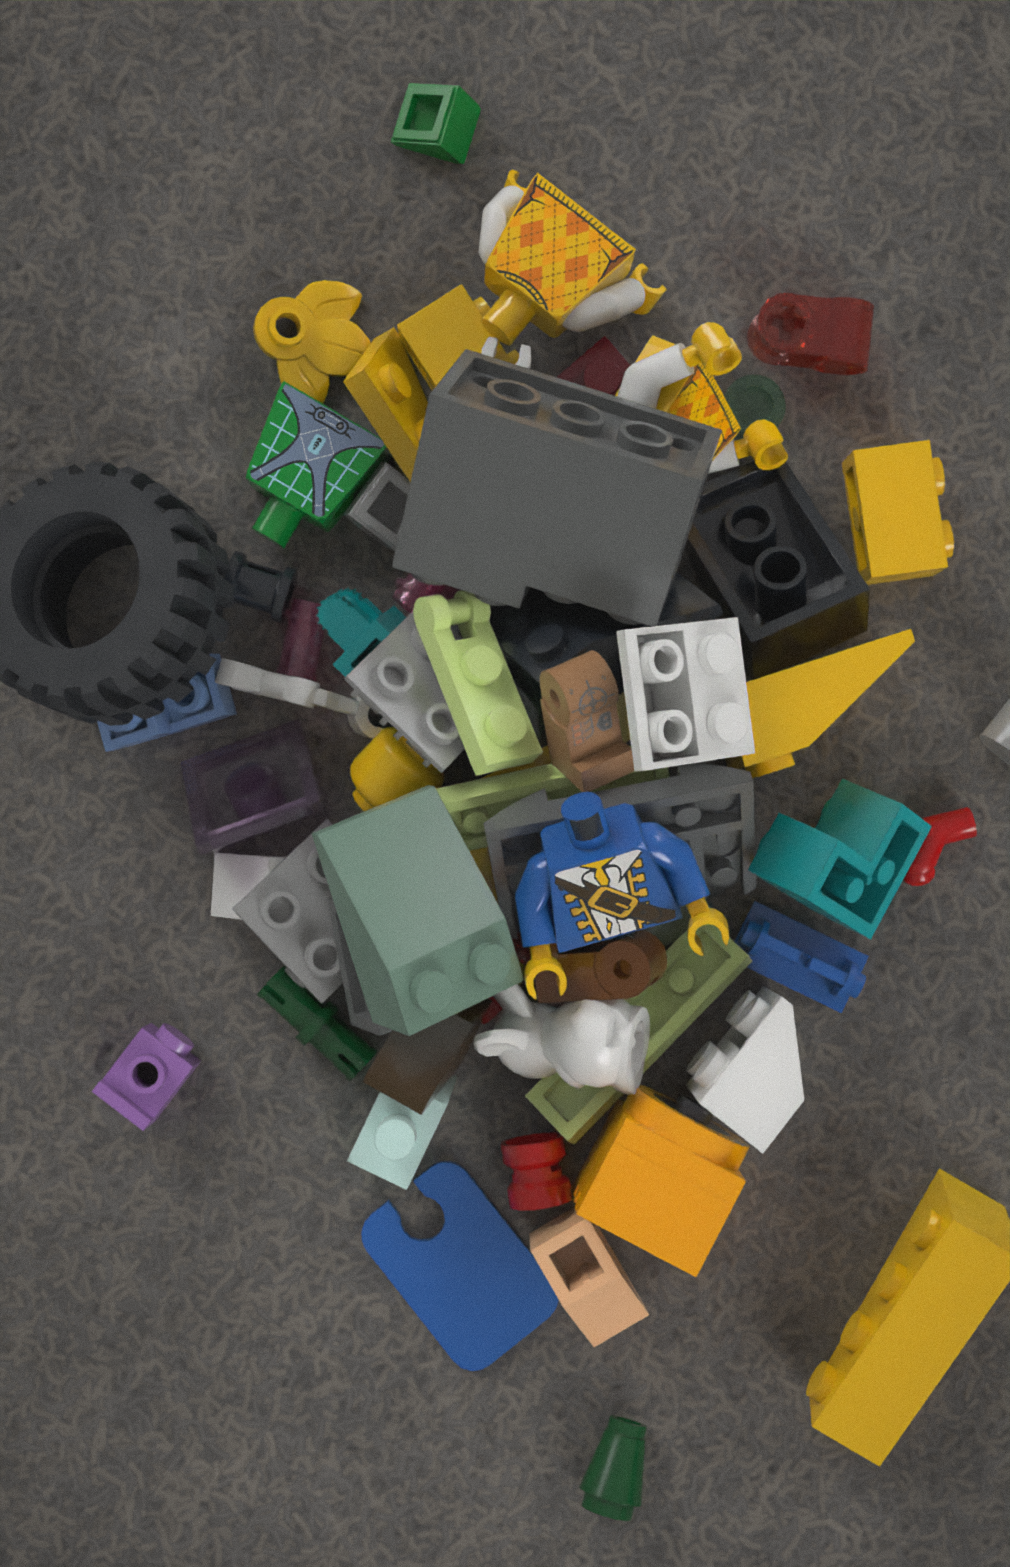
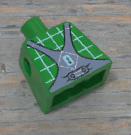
M283 381L278 389L246 473V480L251 487L269 498L251 529L283 549L302 518L325 532L331 531L343 517L344 512L381 462L389 463L392 454L380 437Z

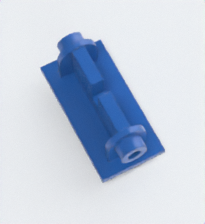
M753 901L734 940L752 959L747 968L842 1013L849 997L857 998L863 989L866 975L861 972L869 956L765 905Z

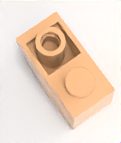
M575 1207L529 1233L531 1253L563 1308L593 1347L598 1346L649 1316L648 1310L599 1226L577 1215Z

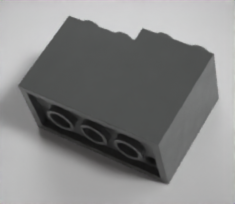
M465 349L429 395L392 567L411 573L415 579L425 584H445L473 593L480 601L494 606L510 605L520 609L528 591L532 587L543 591L547 597L560 603L573 604L578 602L606 611L610 617L621 623L630 625L643 623L652 627L657 626L678 570L700 501L699 498L706 482L722 430Z

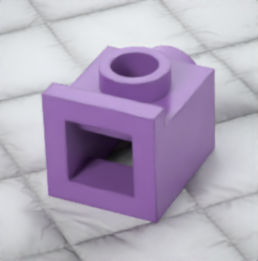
M150 1023L140 1029L108 1073L91 1092L144 1131L157 1120L201 1060L190 1053L194 1044L178 1029L167 1023H163L160 1028ZM141 1062H150L157 1068L158 1079L155 1084H147L138 1077L137 1070Z

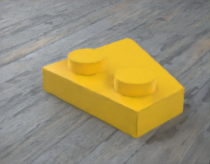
M393 327L373 339L343 382L411 482L428 401L405 347L399 338V334Z

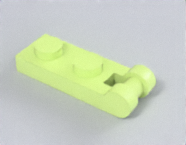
M464 590L456 592L452 599H445L439 594L418 598L414 604V621L475 776L532 763L543 751L490 624V604L480 601L473 593ZM452 625H458L463 639L455 641L450 628Z

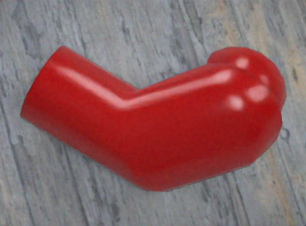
M969 807L922 818L932 827L903 879L906 884L918 887L931 882L935 876L934 867L938 862L944 845L976 837V823Z

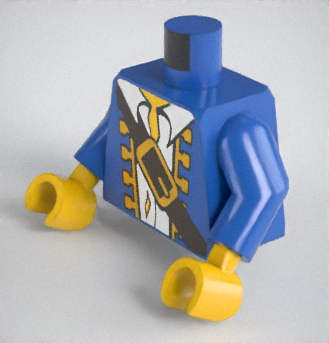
M581 792L570 796L561 806V814L564 821L547 825L540 832L542 852L537 853L528 860L515 892L523 948L530 947L531 960L527 962L524 968V981L529 995L537 1000L533 980L541 971L550 970L557 974L556 981L560 996L564 994L567 988V979L562 965L551 955L550 944L556 943L559 953L681 919L683 916L680 907L685 905L691 916L688 922L687 938L689 946L695 953L700 956L704 955L702 942L696 934L697 929L702 925L710 924L716 926L721 931L725 946L728 945L729 941L727 919L720 911L708 907L705 897L710 895V892L688 843L657 822H643L633 805L623 803L604 809L600 797L592 792Z

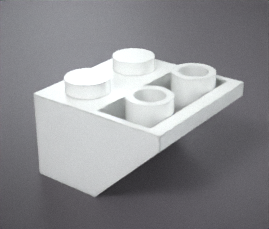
M738 617L616 631L635 772L755 754Z
M763 986L756 995L748 990L739 998L726 1017V1021L732 1025L717 1046L711 1041L706 1042L693 1057L686 1069L693 1076L686 1086L698 1103L761 1153L765 1152L804 1101L793 1005L782 996Z

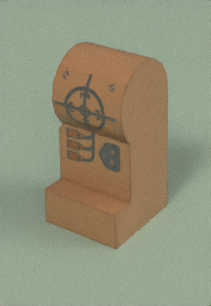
M591 650L542 671L540 674L542 694L540 702L551 764L581 792H591L634 772L632 748L623 741L616 706L619 699L617 684L611 669L602 656Z

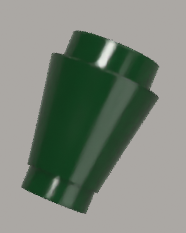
M610 1415L608 1426L602 1434L579 1486L584 1491L581 1504L583 1508L607 1518L631 1521L634 1507L642 1505L646 1441L644 1438L647 1425L624 1417Z

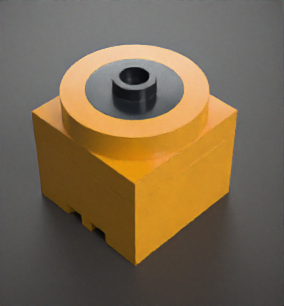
M640 1084L636 1089L635 1095H628L625 1102L620 1099L616 1101L571 1188L572 1195L574 1196L573 1200L576 1203V1214L697 1277L746 1183L745 1178L738 1169L750 1145L730 1130L713 1121L714 1115L699 1104L698 1101L683 1094H680L676 1101Z

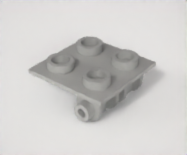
M412 612L344 679L354 688L350 694L354 699L359 697L376 714L380 713L383 716L379 721L383 727L389 722L398 730L393 736L397 740L404 736L407 739L406 743L424 759L422 764L426 768L432 764L442 773L465 748L417 630L414 613ZM450 627L455 638V641L463 639L452 627Z
M326 819L312 833L332 824ZM310 834L239 901L232 910L287 967L285 972L301 988L305 986L320 1003H323L343 983L327 900V898L332 896L312 834Z

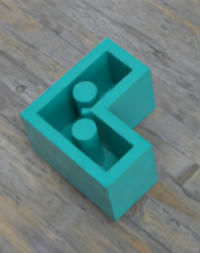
M842 778L832 798L824 805L820 820L815 828L782 813H778L770 830L761 839L757 853L748 871L814 912L871 940L932 826L902 803Z

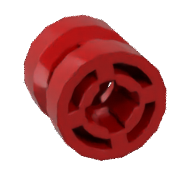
M559 1132L522 1135L501 1142L503 1164L513 1170L511 1175L512 1181L507 1187L510 1209L519 1211L546 1209L568 1203L572 1200L570 1178L562 1173V1167L558 1165L566 1155L564 1137Z

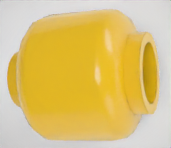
M386 727L354 758L350 766V776L356 789L352 795L358 806L363 811H367L427 785L435 786L436 789L441 788L444 782V772L441 773L432 764L426 768L422 764L424 759L406 743L407 739L402 736L397 740L393 735L398 730L395 727Z

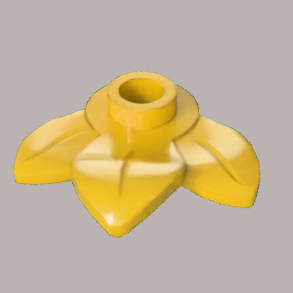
M317 281L307 285L296 298H273L260 308L254 320V337L259 348L267 356L276 360L281 384L285 381L323 404L328 393L329 376L343 377L350 373L371 344L361 328L349 321L361 302L362 294L357 289L342 282ZM280 318L292 320L297 327V335L293 338L281 336L276 329V320Z

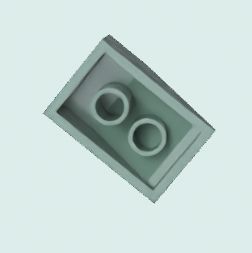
M427 785L311 833L373 1023L411 1036L524 981L506 918L435 786Z

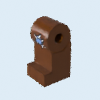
M643 930L622 935L614 941H600L559 953L556 943L550 944L551 955L562 965L567 979V988L564 994L560 996L556 981L557 974L550 970L539 972L535 976L538 1003L575 1002L582 1000L599 1001L627 999L638 996L662 978L667 968L668 958L665 947L655 935Z

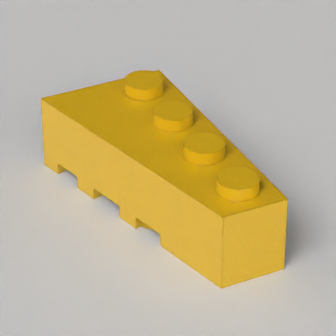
M939 1168L858 1311L846 1323L840 1342L828 1362L822 1361L815 1368L809 1379L806 1395L810 1400L811 1426L877 1466H881L1010 1281V1219L1005 1206Z

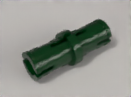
M284 965L266 983L267 985L257 993V996L269 1004L299 1033L295 1038L303 1046L309 1042L350 1082L378 1051L374 1047H370L335 1014L339 1008L332 1001L329 1000L327 1004L320 1003L305 986L301 988L285 972L287 967Z

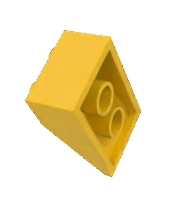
M908 629L746 682L755 754L725 758L727 767L745 768L754 778L795 765L791 752L809 747L915 642L912 630Z

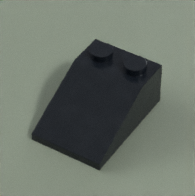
M753 461L704 484L686 541L685 550L705 594L717 602L722 609L723 614L717 619L738 617L744 668L751 680L776 673L868 631L870 588L786 462L776 469L762 470Z
M676 572L657 626L715 620L723 612L717 602ZM532 587L528 591L520 609L510 605L496 606L491 610L489 620L513 680L540 706V699H542L540 688L541 672L591 650L599 653L606 661L615 678L618 695L622 694L624 686L616 631L652 627L643 623L637 625L621 623L610 617L606 611L578 602L573 604L560 603L547 597L543 591Z

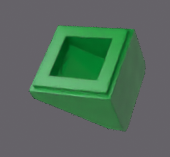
M409 83L391 143L395 146L444 161L464 164L481 108L459 85Z

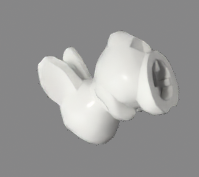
M518 984L493 995L502 1007V1010L493 1030L485 1031L474 1037V1049L478 1053L487 1057L498 1056L506 1067L526 1078H546L557 1072L567 1084L577 1089L585 1085L600 1088L612 1086L615 1090L624 1094L635 1095L636 1089L641 1083L649 1043L650 1016L647 1008L630 1005L624 999L566 1002L559 1008L545 1003L530 1001Z

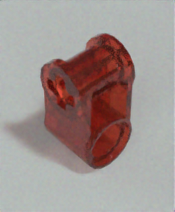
M778 293L764 303L757 316L750 323L747 332L748 347L752 354L761 362L771 365L814 369L821 373L845 376L863 374L868 371L874 305L863 299L850 297L824 298L793 293ZM774 319L782 320L783 330L791 333L786 340L779 339L778 328L770 326Z

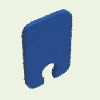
M450 1160L439 1161L417 1176L413 1182L425 1197L434 1199L440 1204L445 1220L442 1229L435 1236L428 1239L412 1237L405 1231L401 1223V1214L390 1200H387L365 1220L361 1232L362 1243L368 1254L453 1362L462 1369L478 1371L490 1366L546 1321L556 1310L558 1298L529 1248L468 1171L459 1163Z

